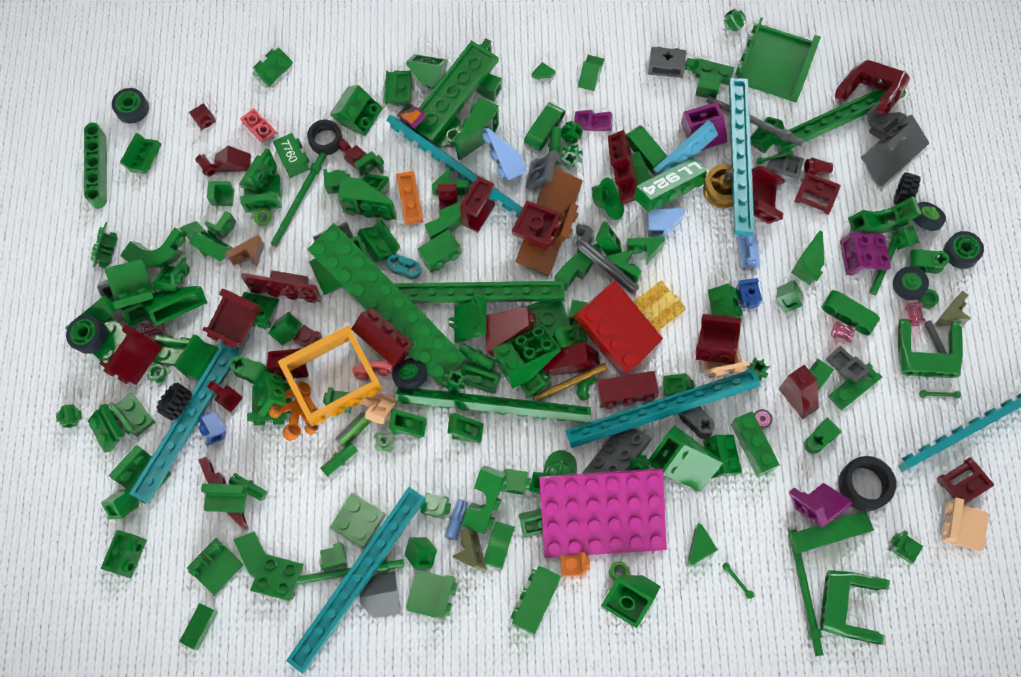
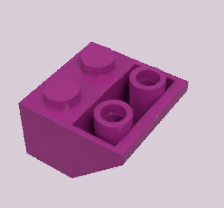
M718 102L683 112L681 125L687 138L708 120L713 123L718 136L702 150L725 144L728 141L724 116Z

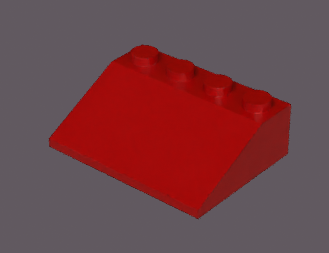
M616 280L612 281L572 316L620 375L628 374L663 340V337Z

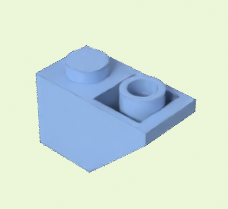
M658 208L647 212V237H666L683 220L685 208Z

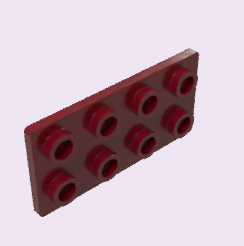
M271 270L270 277L247 273L241 274L242 280L252 293L261 294L263 292L273 297H279V295L286 296L291 300L304 299L309 303L322 302V297L316 285L308 284V276Z

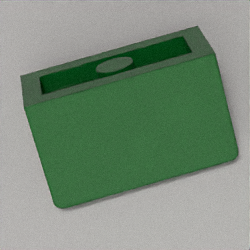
M193 335L175 362L174 367L185 377L199 381L219 348L205 343L198 335Z
M202 483L201 492L205 494L204 511L244 513L248 489L243 485Z

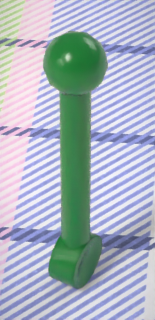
M789 149L785 153L774 156L759 157L756 159V163L761 165L765 161L784 156L790 157L793 156L794 151Z
M921 390L919 396L921 398L926 396H953L960 398L961 392H927L926 390Z
M723 563L722 568L728 571L744 590L746 598L752 599L754 597L753 591L745 587L731 570L729 563Z

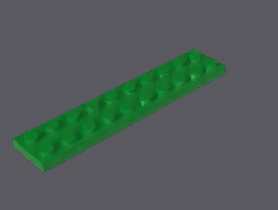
M335 223L307 249L365 310L371 307L377 310L385 320L392 323L400 333L409 338L414 346L408 354L416 362L421 361L425 365L427 373L439 385L444 382L442 379L444 374L449 375L450 369L455 371L467 359Z

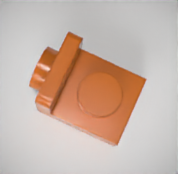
M585 552L575 555H560L561 576H582L587 574V570H590V558L586 557Z

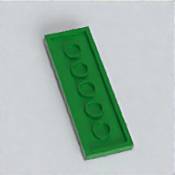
M471 40L418 108L426 114V117L415 129L410 128L435 144L499 62L498 56Z

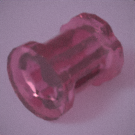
M920 302L910 303L905 306L911 326H920L926 323V319L923 318L922 314L923 304Z
M835 321L831 331V338L839 337L846 339L847 342H851L854 337L855 326L849 327Z
M141 323L142 334L149 338L156 335L162 336L165 335V326L160 324L154 327L151 323Z

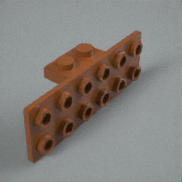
M554 167V177L551 182L542 186L536 204L560 212L561 221H563L562 227L559 232L555 231V242L552 247L548 246L547 251L529 245V241L523 239L515 260L516 263L545 276L551 274L561 243L569 239L573 232L571 226L578 217L577 209L579 206L575 202L583 180Z

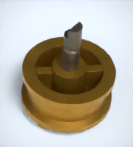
M731 164L717 165L706 176L703 186L704 196L711 205L717 208L726 209L733 207L732 176L734 168L731 169Z

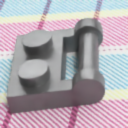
M553 150L547 156L531 161L525 188L533 190L551 182L554 177L555 162L559 160V153Z

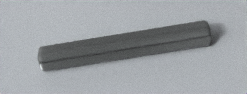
M586 240L580 242L578 245L580 251L630 293L634 294L637 292L640 286Z

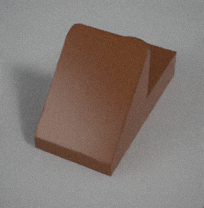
M258 234L227 251L226 254L233 265L240 264L250 257L257 267L265 244Z

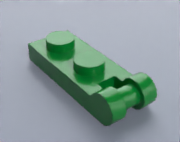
M870 362L866 364L871 369L867 373L871 378L869 381L864 377L857 383L848 379L828 395L841 411L883 377L872 369L873 366Z

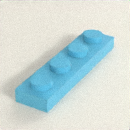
M709 120L705 122L653 169L656 175L693 158L717 137L718 133L713 123Z

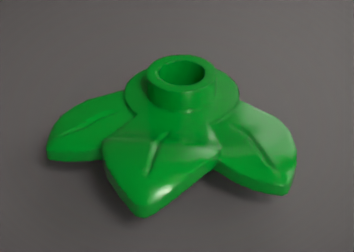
M458 117L453 119L435 143L436 146H456L452 138L461 132V122Z

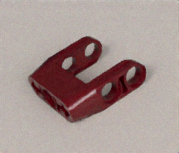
M865 60L850 71L837 87L834 97L840 101L847 100L860 83L885 91V94L880 99L877 113L886 116L902 97L910 81V76L902 70L871 60Z

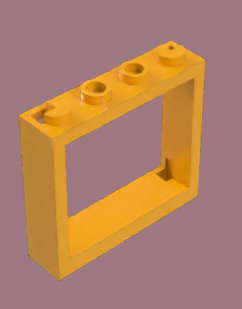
M349 325L278 361L311 426L319 423L323 424L327 418L338 416L344 412V409L350 406L355 407L365 398L375 397L374 394L383 390ZM351 341L372 382L311 413L290 371Z

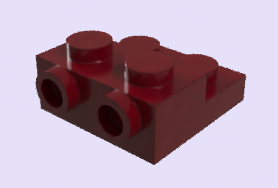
M526 200L512 229V235L529 241V245L547 251L548 246L552 247L555 242V231L559 232L562 227L561 213Z

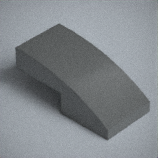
M839 346L826 357V361L832 367L855 383L871 370L857 356L853 358L842 346Z

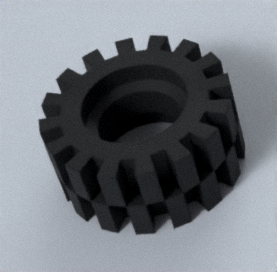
M904 172L895 191L896 194L893 201L895 205L910 197L916 198L920 186L919 183L921 182L920 176Z
M174 383L160 397L162 399L158 401L159 405H157L156 411L171 421L176 420L178 416L182 415V411L186 410L185 407L190 404L192 391L179 383Z

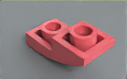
M255 108L240 118L241 122L261 143L266 142L277 133Z
M387 361L369 362L373 372H377L381 376L392 374L394 369ZM363 364L352 368V373L356 379L361 381L370 379Z

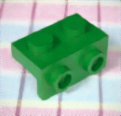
M279 47L275 51L271 49L265 55L267 59L264 62L260 60L253 67L255 70L252 74L254 76L257 75L268 87L294 63Z
M135 133L120 163L132 173L146 174L151 168L155 156L159 153L162 143L158 140L145 139L139 133Z
M182 258L177 266H165L152 282L153 289L163 292L176 291L180 284L183 283L185 277L189 275L190 267L187 265V259Z
M728 283L707 290L712 315L743 317L742 308L738 304L739 292L736 288Z
M265 371L253 387L257 415L265 417L273 404L281 406L286 404L283 377Z
M714 435L703 440L704 447L723 461V464L712 478L742 473L734 435Z

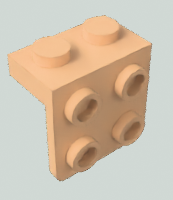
M739 345L735 364L701 361L704 376L710 375L711 378L725 375L727 371H729V374L745 371V367L750 365L749 361L742 362Z
M954 498L948 501L944 509L945 519L941 528V541L975 551L984 550L989 514L986 511L963 506L964 499Z

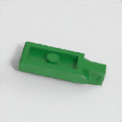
M687 58L685 62V70L692 71L696 75L695 77L700 78L702 71L722 75L721 84L729 85V80L732 78L735 68L699 58Z

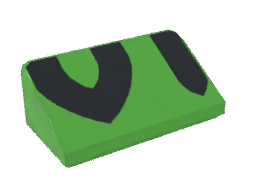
M361 412L335 438L343 448L349 442H352L372 422V420L365 418V412Z

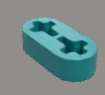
M398 254L391 255L387 260L389 270L403 277L417 279L422 273L420 264L415 260ZM396 261H399L400 265H396L395 267H393L392 262L395 263ZM413 267H416V271L410 273L408 268L413 269Z

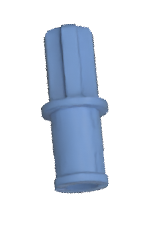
M462 499L456 501L452 516H449L450 522L444 535L446 538L457 540L468 506L467 501Z

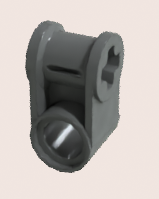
M701 406L678 413L682 422L700 439H707L712 436L715 423Z

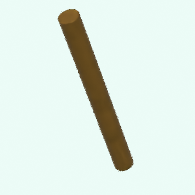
M606 363L600 364L534 396L537 401H541L608 370Z

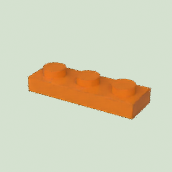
M414 171L396 174L405 225L424 222Z

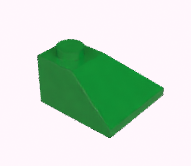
M414 54L406 61V65L422 85H427L429 89H434L445 75L448 59Z
M821 230L813 238L791 271L793 275L808 285L813 280L818 281L823 274L821 269L824 266V241Z
M618 575L601 607L637 628L661 586L643 575Z

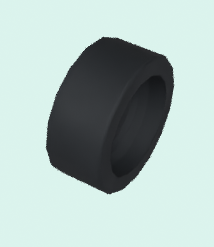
M318 120L309 127L307 132L310 147L317 154L323 152L326 155H332L339 150L340 146L338 143L343 139L339 126L332 120ZM329 130L335 133V139L329 144L320 145L315 142V136L321 131Z

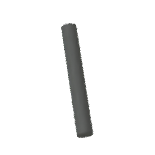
M932 321L924 322L937 352L947 354Z

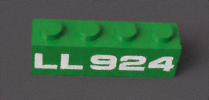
M691 158L637 185L634 199L647 212L658 209L667 202H672L677 197L687 194L690 190L701 187L705 183L707 170L697 160Z

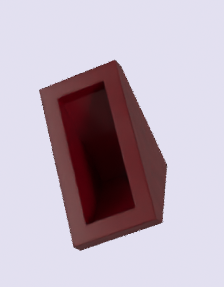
M226 146L215 154L214 165L216 172L247 171L251 165V154L231 146Z

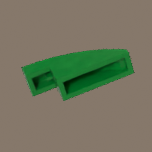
M201 286L181 287L176 291L156 292L154 299L119 308L123 321L128 326L147 319L156 327L206 304L207 300Z

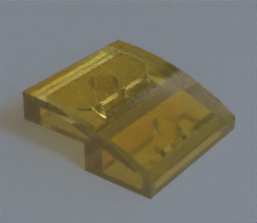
M662 280L633 301L657 331L686 310V307L677 295H673Z

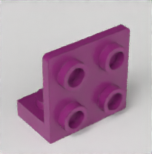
M852 232L840 240L846 275L853 276L864 268L891 269L885 235Z
M822 483L809 494L801 492L795 487L789 491L794 508L821 528L852 505L851 500L825 483Z

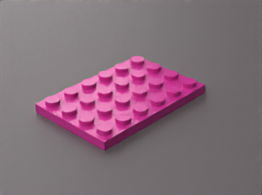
M662 468L539 477L544 558H557L560 555L581 554V552H585L586 555L667 550Z

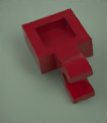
M344 139L338 143L339 149L346 154L344 160L356 169L355 162L367 153L357 145L352 148Z
M210 381L206 386L218 395L214 400L230 413L243 398L228 385L222 388L217 383Z

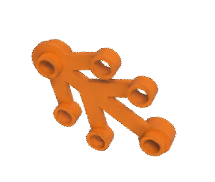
M304 381L297 382L296 384L310 412L313 413L318 410L309 397L311 394L310 385ZM292 389L285 391L286 398L295 397ZM296 397L295 401L286 403L285 406L274 404L269 410V414L273 418H278L284 412L292 411L290 421L283 429V437L288 441L296 440L301 434V428L297 425L299 416L302 417L306 424L304 430L307 434L313 435L318 430V425H310Z

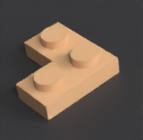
M378 392L374 394L375 397H367L360 404L369 407L366 411V419L384 424L391 415V409H395L398 402L395 401V397Z

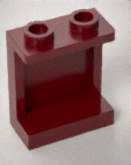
M757 166L752 169L754 217L767 224L783 220V212L775 208L777 186L784 184L785 179L764 166Z
M480 176L477 177L460 204L463 226L477 233L481 230L495 207V202L488 199L495 188L494 183Z
M222 288L219 293L222 299L209 326L203 327L202 330L207 332V337L217 341L218 338L223 340V344L232 349L235 346L242 348L262 306Z
M702 314L701 330L698 344L696 345V360L735 364L741 331V318Z
M125 324L121 331L127 334L108 363L101 360L99 364L104 367L103 372L112 377L116 374L118 376L117 379L125 384L131 382L137 385L163 346Z

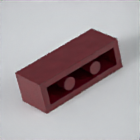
M372 307L361 312L351 328L354 333L393 367L404 361L414 346L407 336L400 333L392 323L385 320Z
M655 371L596 381L600 408L613 409L621 404L631 406L638 401H644V403L653 402L659 395Z

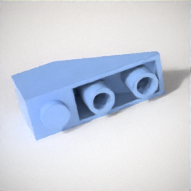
M484 128L482 136L485 143L489 144L491 151H489L490 156L498 165L497 172L500 178L508 181L526 173L527 169L521 155L492 130Z

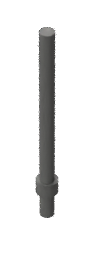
M708 96L707 103L718 102L720 109L730 113L728 104ZM749 114L751 124L781 137L780 139L785 142H791L800 147L803 146L805 140L792 135V132L786 129H779Z

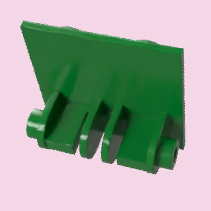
M105 222L104 227L99 228L97 244L93 245L90 260L93 261V267H95L96 263L104 269L109 266L113 255L111 251H114L118 241L116 233H106L107 222Z
M243 292L241 297L262 306L252 327L257 325V327L263 329L270 328L272 322L269 320L280 299Z
M215 538L188 565L187 569L193 577L195 576L215 596L244 564Z
M264 554L250 591L286 601L293 600L295 596L294 589L304 564Z

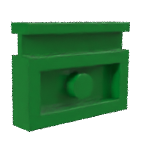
M386 70L385 105H388V103H393V105L411 103V71L394 70V72H389Z
M101 404L100 408L88 419V423L97 438L98 444L103 452L106 453L114 449L119 443V439L124 437V434L108 404Z

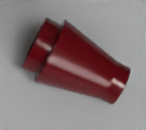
M813 157L806 159L804 163L805 173L809 172L818 175L831 174L833 171V163Z

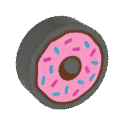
M760 409L754 413L762 430L767 429L772 424L773 418L769 411Z

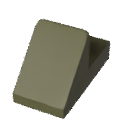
M962 290L935 322V325L951 326L952 321H961L962 325L966 324L971 318L961 310L966 306L967 302L965 300L969 295Z
M469 528L461 530V544L465 550L452 557L476 569L486 571L487 568L478 533Z

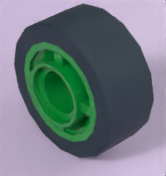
M124 88L118 91L112 99L114 113L125 123H137L149 111V104L143 93L135 88Z
M960 231L954 233L944 245L943 251L948 254L949 263L959 269H967L974 266L983 256L984 244L976 234L969 231Z
M82 315L70 323L67 328L66 339L68 344L77 351L84 354H92L105 344L108 335L107 327L102 321L91 315Z

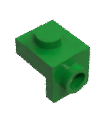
M225 211L216 225L209 221H206L204 224L208 229V233L224 239L234 229L236 220L231 213Z

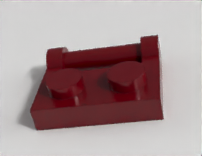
M806 172L794 202L798 204L801 202L824 211V214L829 215L841 185ZM804 192L808 193L810 195L828 201V203H821L809 197L803 196Z
M971 457L965 459L963 464L945 475L941 474L936 478L939 485L944 487L953 499H964V505L995 485ZM967 470L972 471V475L956 485H953L951 480Z

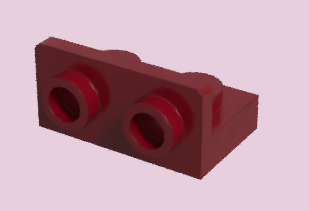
M303 348L269 351L267 371L282 376L283 380H287L278 361ZM307 363L290 371L294 379L309 377Z

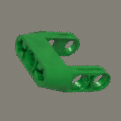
M900 318L898 323V359L901 374L939 378L960 377L963 359L962 322L952 321L951 328L948 332L949 354L911 352V324L909 319Z
M828 570L824 582L820 630L840 637L884 645V635L875 630L847 625L846 619L850 585L874 591L889 590L890 581L855 572Z

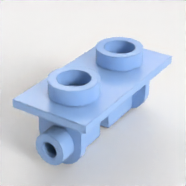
M756 233L753 236L737 235L741 268H760Z

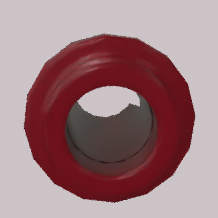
M199 154L195 158L204 175L210 177L216 173L215 165L210 163L205 154Z

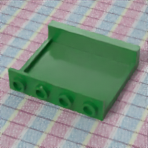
M761 17L759 23H755L751 33L754 35L748 39L746 44L748 51L743 52L740 60L743 61V64L738 65L735 75L738 76L737 78L748 79V87L797 103L821 36L814 34L811 41L762 25L763 17Z

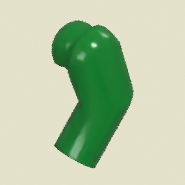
M595 376L577 384L576 394L580 400L585 401L590 397L588 390L589 386L597 381Z

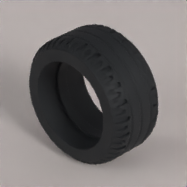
M861 456L853 459L842 469L838 479L840 494L851 500L853 508L861 511H874L883 507L891 501L896 491L894 472H892L888 464L873 456ZM856 469H868L878 476L882 485L879 498L867 499L857 493L852 483V475Z

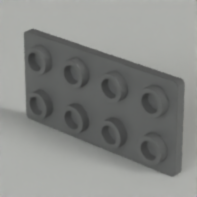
M908 115L861 156V160L877 185L882 186L927 147L929 141L913 115Z
M635 428L612 435L581 474L628 471L630 457L639 458V455L652 441L651 437Z

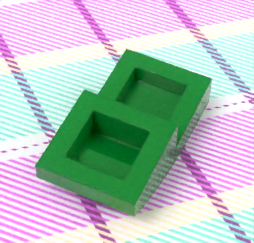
M495 521L484 556L486 565L503 569L513 536L514 526Z

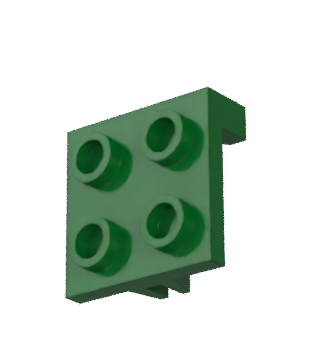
M475 295L471 297V301L454 306V317L449 318L450 321L454 322V324L449 323V326L454 329V342L460 343L486 335V298Z

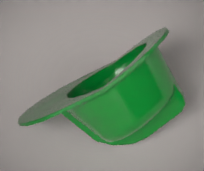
M608 177L603 178L599 185L593 186L591 189L593 202L598 208L605 209L610 218L619 220L624 214V205L620 202V195L614 181Z
M565 450L552 452L546 460L543 473H550V476L576 474L577 462L575 457Z

